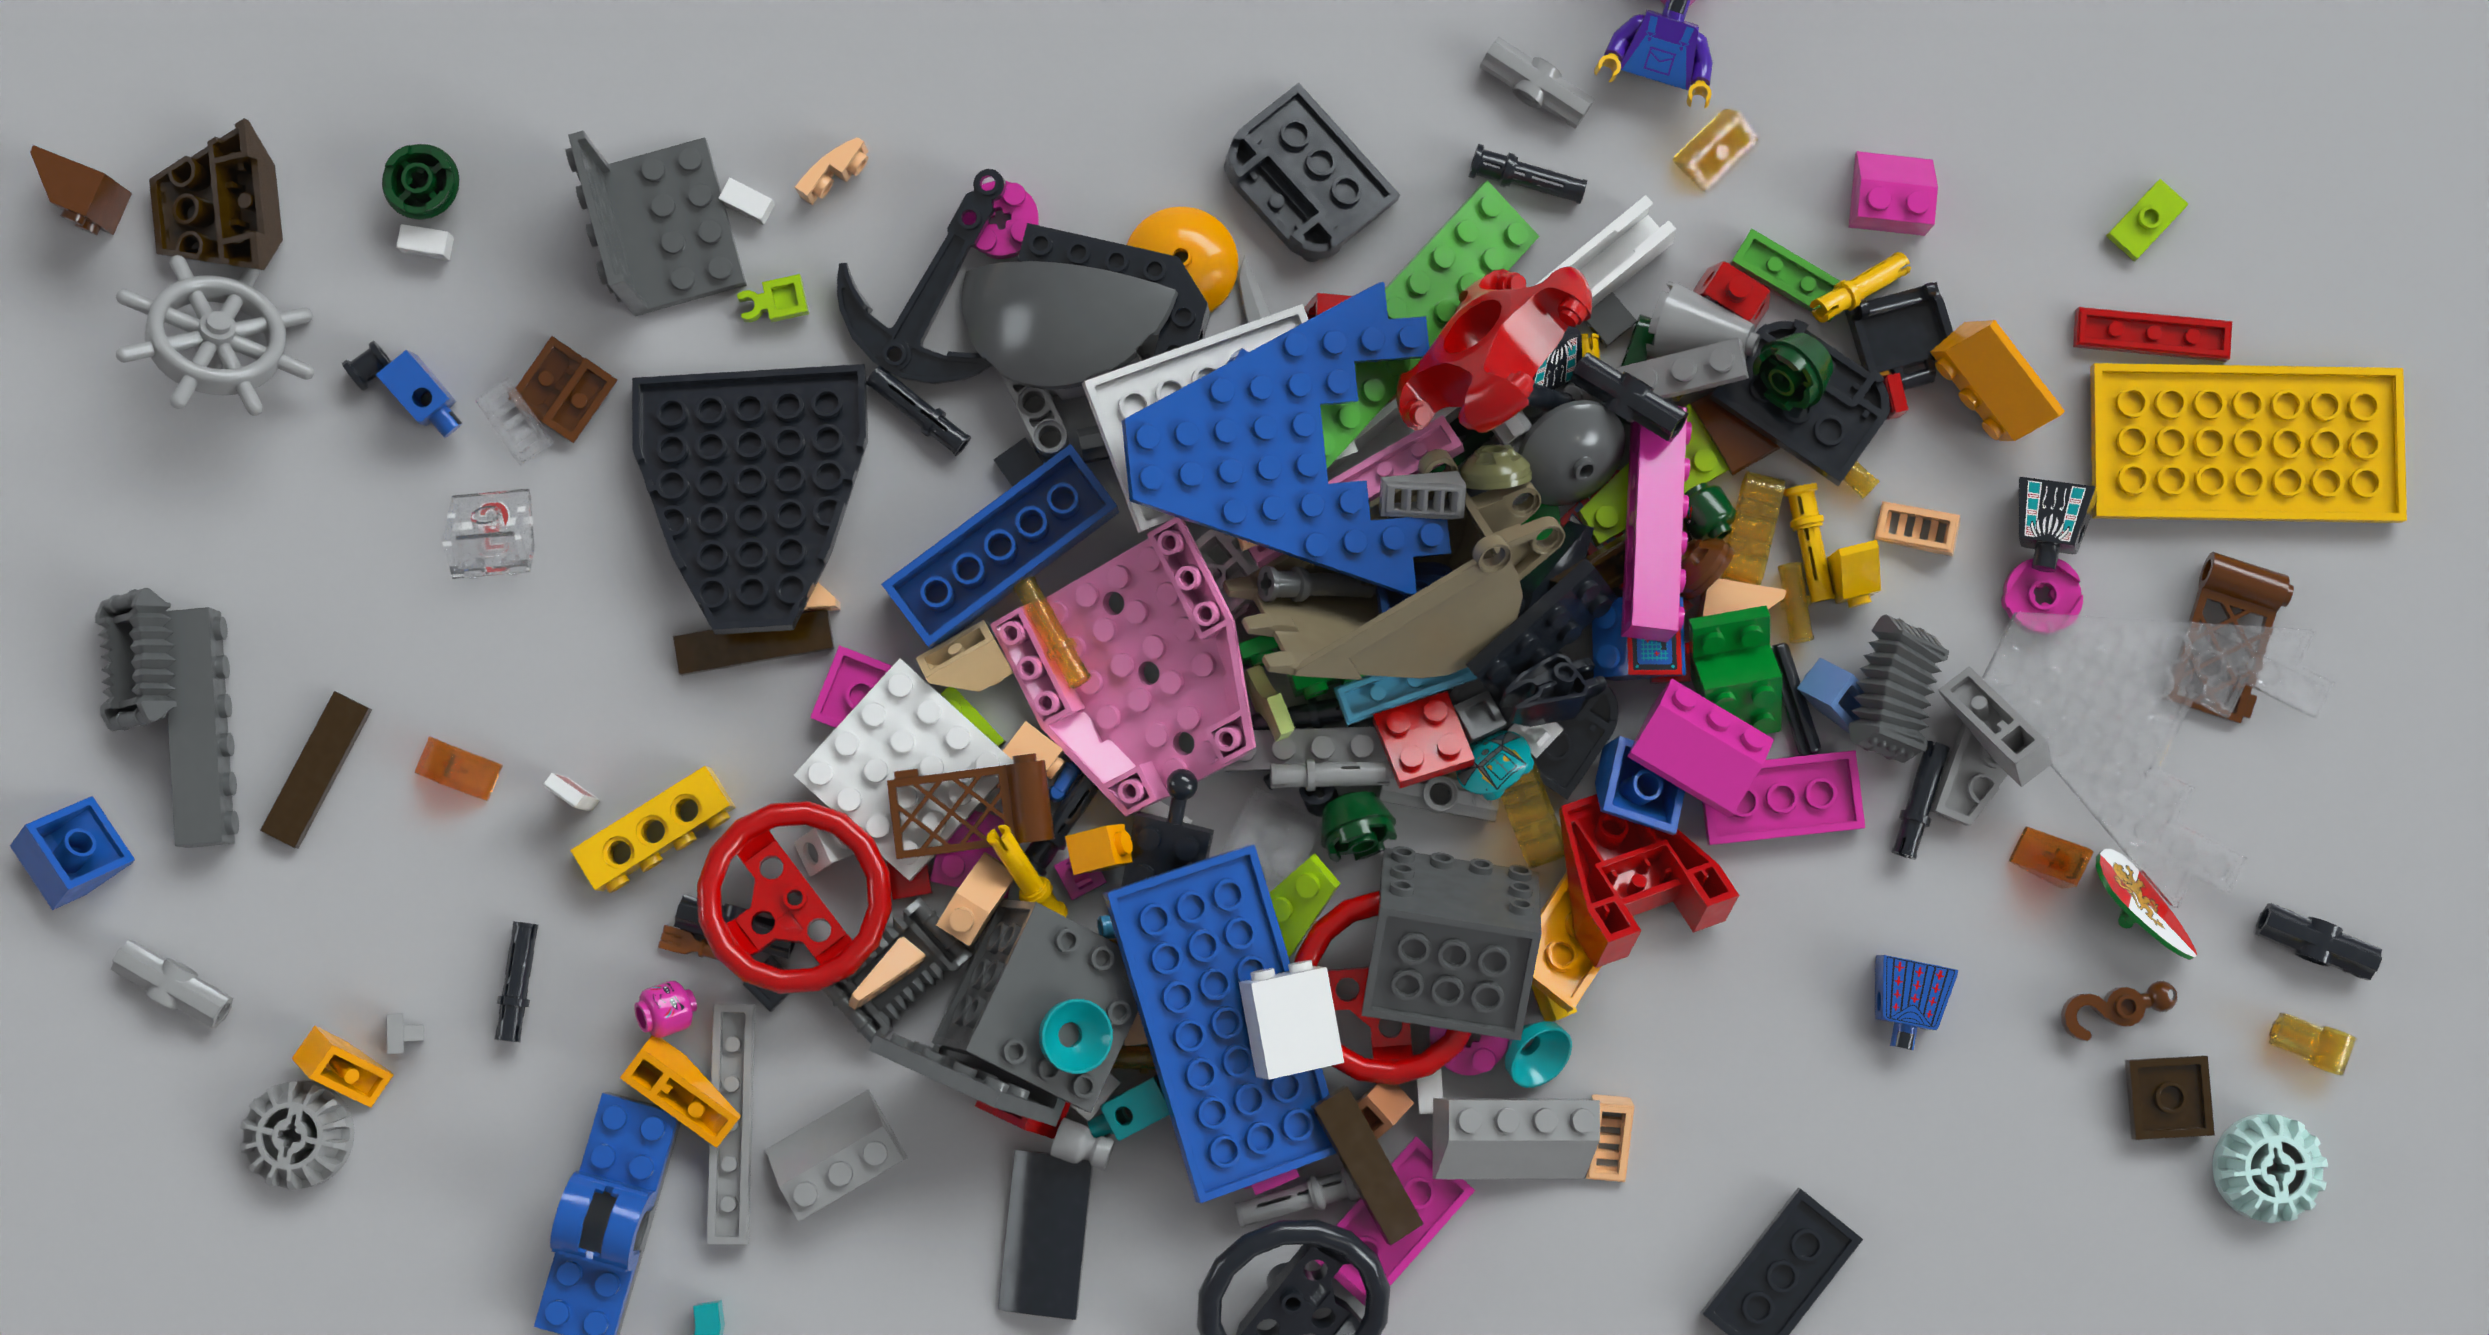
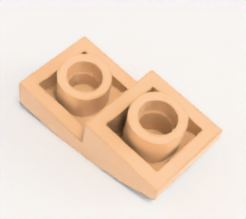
M857 137L843 143L823 156L795 186L799 196L813 205L818 197L822 199L828 194L834 183V179H832L834 174L845 182L850 179L852 174L855 176L860 174L868 161V156H866L868 149L865 142Z

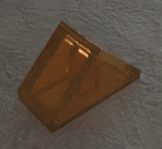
M429 736L415 773L439 784L489 801L503 765Z
M2025 826L2009 861L2061 889L2077 887L2094 851Z

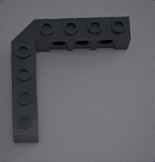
M1027 223L1018 261L1056 262L1104 269L1151 281L1175 289L1178 292L1169 318L1159 333L1154 356L1204 339L1210 317L1208 303L1179 257Z

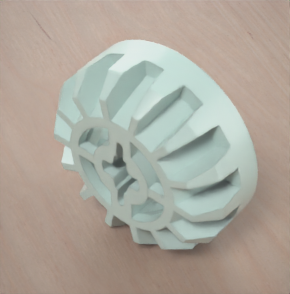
M2255 1114L2236 1121L2222 1134L2213 1155V1176L2219 1193L2235 1211L2254 1220L2275 1223L2298 1219L2297 1215L2305 1210L2314 1208L2316 1205L2314 1199L2318 1192L2324 1191L2327 1182L2323 1181V1168L2328 1167L2327 1158L2321 1156L2318 1147L2321 1144L2319 1139L2311 1135L2301 1122L2281 1115ZM2282 1142L2294 1147L2300 1154L2303 1163L2295 1164L2294 1160L2283 1152ZM2273 1163H2276L2277 1170H2274L2271 1172V1174H2268L2267 1167H2270L2273 1165ZM2304 1170L2302 1183L2297 1190L2289 1195L2288 1185L2294 1180L2296 1171ZM2254 1181L2261 1184L2262 1191L2259 1190Z

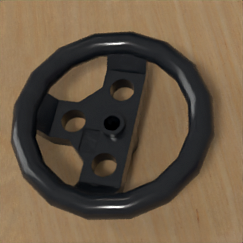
M1318 1219L1279 1220L1243 1234L1214 1260L1198 1292L1197 1328L1200 1335H1227L1221 1323L1222 1298L1234 1275L1257 1255L1283 1245H1302L1289 1262L1278 1264L1270 1270L1266 1281L1267 1290L1239 1323L1236 1335H1303L1308 1333L1315 1335H1381L1388 1323L1390 1284L1378 1255L1352 1231ZM1312 1260L1324 1262L1323 1266L1316 1271L1304 1269L1306 1264ZM1344 1264H1352L1358 1270L1366 1290L1365 1314L1362 1319L1346 1301L1334 1295L1332 1278ZM1320 1308L1332 1310L1325 1318L1317 1319L1312 1317L1313 1313ZM1266 1319H1272L1277 1322L1274 1327L1268 1330L1257 1328L1258 1324Z

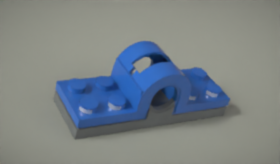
M611 1092L602 1093L580 1170L574 1172L570 1177L556 1211L550 1238L551 1252H555L534 1327L561 1335H620L681 1125L680 1121L659 1106Z

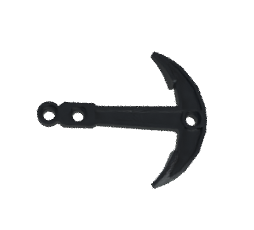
M984 169L975 176L973 182L974 191L964 196L947 228V237L892 328L886 327L870 314L873 309L858 290L848 263H839L837 298L842 317L852 339L875 364L882 366L884 370L907 380L941 384L966 380L992 367L979 353L948 351L947 356L924 348L923 342L970 248L977 245L995 212L994 202L999 200L1006 191L1005 179L996 170ZM988 177L994 178V188L990 191L983 190V180ZM970 211L975 212L977 216L975 223L966 225L963 221L964 215ZM899 347L902 351V357L900 360L893 362L889 358V352L891 349Z

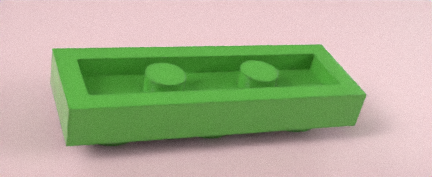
M1752 228L1730 263L1732 266L1810 312L1820 307L1819 305L1815 308H1810L1811 302L1832 291L1834 285L1840 282L1837 278Z

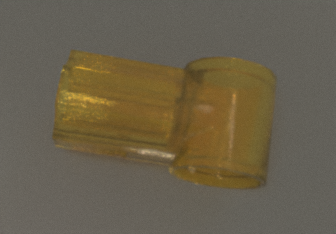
M2286 1013L2279 1014L2278 1018L2273 1022L2269 1033L2270 1045L2309 1060L2308 1063L2310 1065L2340 1076L2344 1075L2357 1040L2356 1037L2327 1026L2319 1027Z

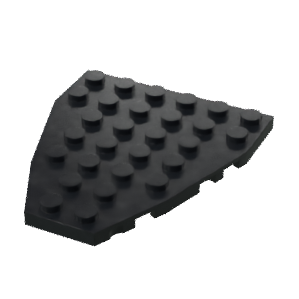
M865 364L632 378V450L657 513L656 515L671 556L715 635L795 629L832 554L868 444L867 375Z

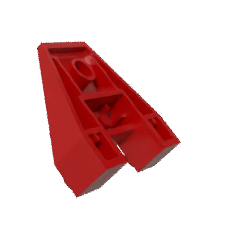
M1597 794L1562 805L1559 809L1575 937L1595 968L1629 956L1642 931L1634 920V915L1673 902L1693 933L1726 921L1740 895L1720 865L1679 829H1677L1675 835H1671L1600 812Z

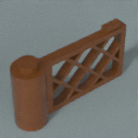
M2211 552L2206 558L2200 573L2199 590L2164 695V700L2235 723H2241L2243 717L2251 718L2257 696L2252 695L2251 691L2277 611L2281 606L2287 607L2293 595L2294 586L2289 584V576ZM2211 600L2220 603L2227 619L2209 627L2202 614L2206 601ZM2230 607L2242 611L2234 615ZM2249 613L2264 617L2259 633L2246 639L2237 619ZM2230 623L2240 643L2222 652L2212 632ZM2200 624L2203 631L2196 634L2198 625ZM2206 636L2215 656L2197 664L2190 650L2194 641ZM2256 641L2254 649L2252 651L2249 644ZM2243 648L2249 659L2248 668L2246 671L2234 676L2225 656ZM2218 660L2228 680L2209 688L2200 669ZM2188 661L2191 668L2184 671L2186 663ZM2194 672L2203 693L2191 699L2176 695L2181 679ZM2244 678L2242 686L2240 688L2237 681ZM2231 685L2238 697L2234 711L2230 712L2220 709L2213 693ZM2206 697L2210 705L2198 701Z
M1036 753L1012 756L1013 764L925 776H919L918 769L895 771V779L887 780L896 859L992 847L986 840L987 836L977 829L991 811L1004 820V824L1010 828L1018 844L1055 839L1045 760L1037 761ZM998 774L1000 792L990 804L972 789L982 776ZM974 778L969 786L959 779ZM952 780L965 791L950 809L933 794L943 781ZM935 783L929 792L920 784ZM913 785L926 795L912 814L899 805L897 787ZM968 794L987 807L974 826L955 812ZM929 799L948 812L934 831L916 818ZM1000 799L1002 800L1003 813L994 807ZM900 812L908 817L903 825H901ZM951 816L970 829L958 844H950L938 835ZM912 821L930 834L921 848L904 850L903 832ZM974 833L983 839L981 841L967 842ZM934 838L943 844V846L928 847Z

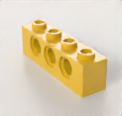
M703 766L570 851L594 890L603 892L607 889L609 893H612L629 883L630 880L627 876L641 868L643 872H646L663 861L661 854L674 847L676 851H679L697 840L695 833L708 826L712 830L731 818L728 812L736 807L712 768ZM694 800L698 806V814L692 821L685 822L680 815V809L685 802ZM660 821L665 829L664 836L660 841L652 843L647 837V829L653 822ZM626 842L631 849L630 858L627 862L618 864L613 856L614 849L618 844Z

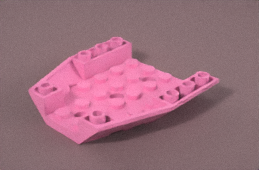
M1177 517L1147 533L1148 539L1041 601L1033 605L1021 606L990 624L1041 729L1063 749V752L1125 817L1170 797L1166 788V781L1173 771L1187 769L1196 776L1198 782L1238 761L1256 748L1235 620L1185 521ZM1114 592L1119 593L1124 600V608L1119 614L1113 612L1109 605L1110 596ZM1148 662L1154 663L1159 669V678L1155 683L1149 682L1144 676V667ZM1183 732L1189 733L1194 739V749L1191 753L1184 752L1179 746V737Z

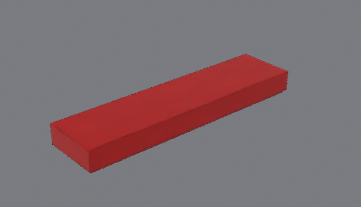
M2078 307L2075 310L2073 347L2226 362L2230 359L2233 321Z

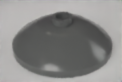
M1577 400L1562 404L1537 420L1523 438L1518 453L1530 463V470L1532 471L1530 482L1540 494L1541 504L1549 506L1571 505L1599 491L1610 480L1621 462L1625 449V432L1620 419L1614 412L1603 404L1591 400Z

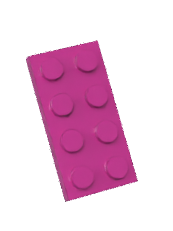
M1856 750L1765 760L1761 770L1731 818L1702 802L1707 846L1866 828Z
M1416 1136L1391 1162V1165L1424 1224L1394 1244L1389 1245L1385 1242L1360 1197L1335 1225L1352 1231L1378 1255L1390 1286L1475 1191L1463 1179H1432L1433 1151ZM1315 1260L1319 1265L1323 1266V1261ZM1344 1264L1334 1278L1365 1306L1366 1290L1359 1272L1352 1264Z

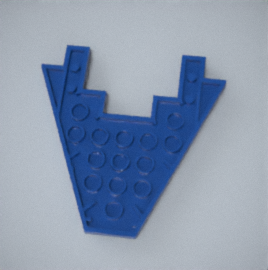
M1378 282L1123 419L1121 422L1130 502L1406 596L1414 595L1417 593L1413 558L1451 554L1447 519L1413 517L1371 520L1367 481L1328 484L1320 406L1349 404L1358 401L1355 363L1423 358L1429 350L1426 316L1388 319L1385 283Z

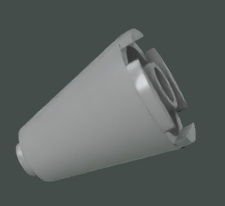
M1670 281L1667 283L1670 292H1661L1650 322L1648 333L1655 334L1654 345L1647 343V355L1658 358L1734 338H1739L1742 341L1745 360L1747 356L1753 357L1755 355L1760 334L1755 333L1754 324L1679 283Z

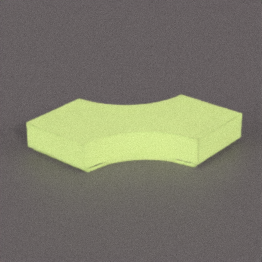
M1257 665L1247 669L1244 673L1246 689L1256 713L1259 712L1263 716L1276 742L1288 738L1295 727L1282 694L1273 688L1262 666Z

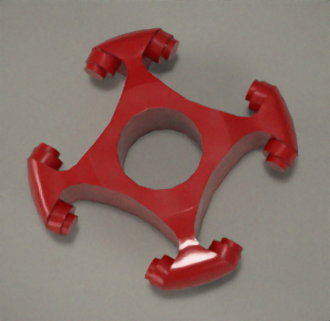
M1571 266L1562 267L1551 273L1543 282L1526 287V279L1517 272L1500 269L1490 272L1459 294L1460 304L1455 310L1456 313L1445 325L1428 352L1413 369L1399 376L1396 402L1403 422L1415 431L1422 430L1428 426L1439 410L1446 407H1462L1458 417L1461 425L1467 429L1483 433L1498 427L1529 405L1528 397L1533 392V377L1557 347L1567 327H1575L1580 325L1583 320L1591 319L1592 293L1584 275L1578 269Z

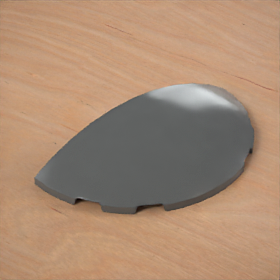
M1012 261L984 265L966 271L962 290V313L968 329V336L974 348L984 360L986 359L992 366L997 368V371L1003 377L1032 388L1049 390L1070 389L1082 386V383L1089 377L1106 370L1111 372L1123 368L1137 357L1136 349L1150 334L1158 335L1174 307L1178 292L1175 289L1151 281L1104 269L1056 262Z

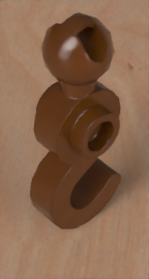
M2157 981L2149 986L2146 993L2142 994L2129 987H2119L2109 991L2104 1000L2100 996L2091 993L2077 994L2069 998L2063 1005L2061 1022L2065 1031L2073 1038L2088 1041L2092 1037L2091 1032L2079 1025L2077 1021V1013L2081 1007H2091L2100 1017L2114 1025L2133 1026L2140 1022L2148 1008L2158 1012L2171 1010L2178 1000L2177 991L2170 983ZM2169 990H2172L2173 992L2172 999H2170L2168 996Z

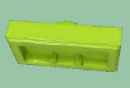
M2160 178L2112 228L2106 237L2130 259L2136 261L2189 204Z

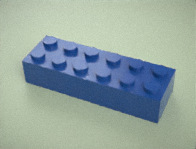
M1070 444L881 585L929 649H932L956 635L1119 514L1118 506Z

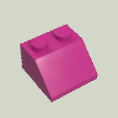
M1857 151L1855 153L1848 228L1925 236L1935 225L1938 184L1933 160Z

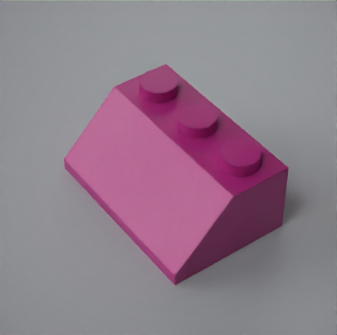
M1671 679L1652 704L1627 757L1731 818L1761 770L1774 739L1681 683Z

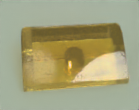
M1724 109L1674 156L1673 161L1705 192L1759 139L1739 111Z

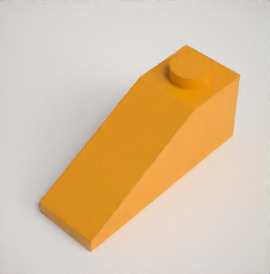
M651 1035L620 1077L628 1085L716 1148L741 1117L686 1055L664 1039L656 1038Z

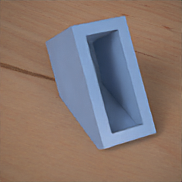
M1819 658L1812 669L1805 675L1797 689L1815 709L1849 734V723L1861 719L1851 711L1862 707L1854 698L1864 693L1856 683L1859 680L1854 674Z

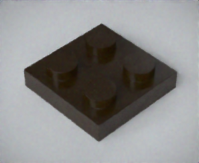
M2208 1056L2125 1060L2131 1139L2215 1136Z

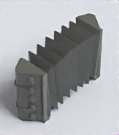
M149 588L133 589L123 595H113L100 603L95 615V623L106 628L98 634V636L107 639L100 647L110 650L101 656V658L110 662L102 669L110 677L101 682L111 686L103 691L110 698L100 707V715L110 731H125L138 725L146 726L150 722L164 719L170 709L177 707V701L167 696L176 688L166 683L176 676V674L166 669L176 661V659L166 654L175 646L165 640L174 633V631L164 627L172 618L162 614L171 607V603L165 602Z
M1883 615L1871 630L1879 639L1869 642L1875 652L1863 655L1870 664L1860 669L1868 678L1856 682L1864 693L1854 697L1862 707L1851 711L1861 719L1849 723L1850 739L1852 743L1863 747L1866 751H1874L1884 755L1886 759H1894L1905 763L1917 754L1926 752L1928 742L1919 731L1929 727L1922 721V719L1929 718L1922 709L1931 706V704L1924 696L1935 693L1928 686L1937 682L1932 674L1942 672L1935 663L1947 660L1949 650L1945 649L1935 636L1927 633L1924 629L1915 628L1900 618L1895 619L1889 615Z
M921 897L917 898L903 910V919L893 917V927L886 926L879 947L853 975L822 989L833 1002V1006H837L857 1028V1032H860L870 1044L875 1035L885 1038L894 1030L892 1019H902L899 1010H909L907 1000L916 1002L915 992H926V984L936 985L935 978L944 980V971H958L973 956L960 940L936 926L940 918L936 915V911H932ZM900 937H905L926 955L918 969L863 1006L858 1007L856 1010L849 1006L852 993Z

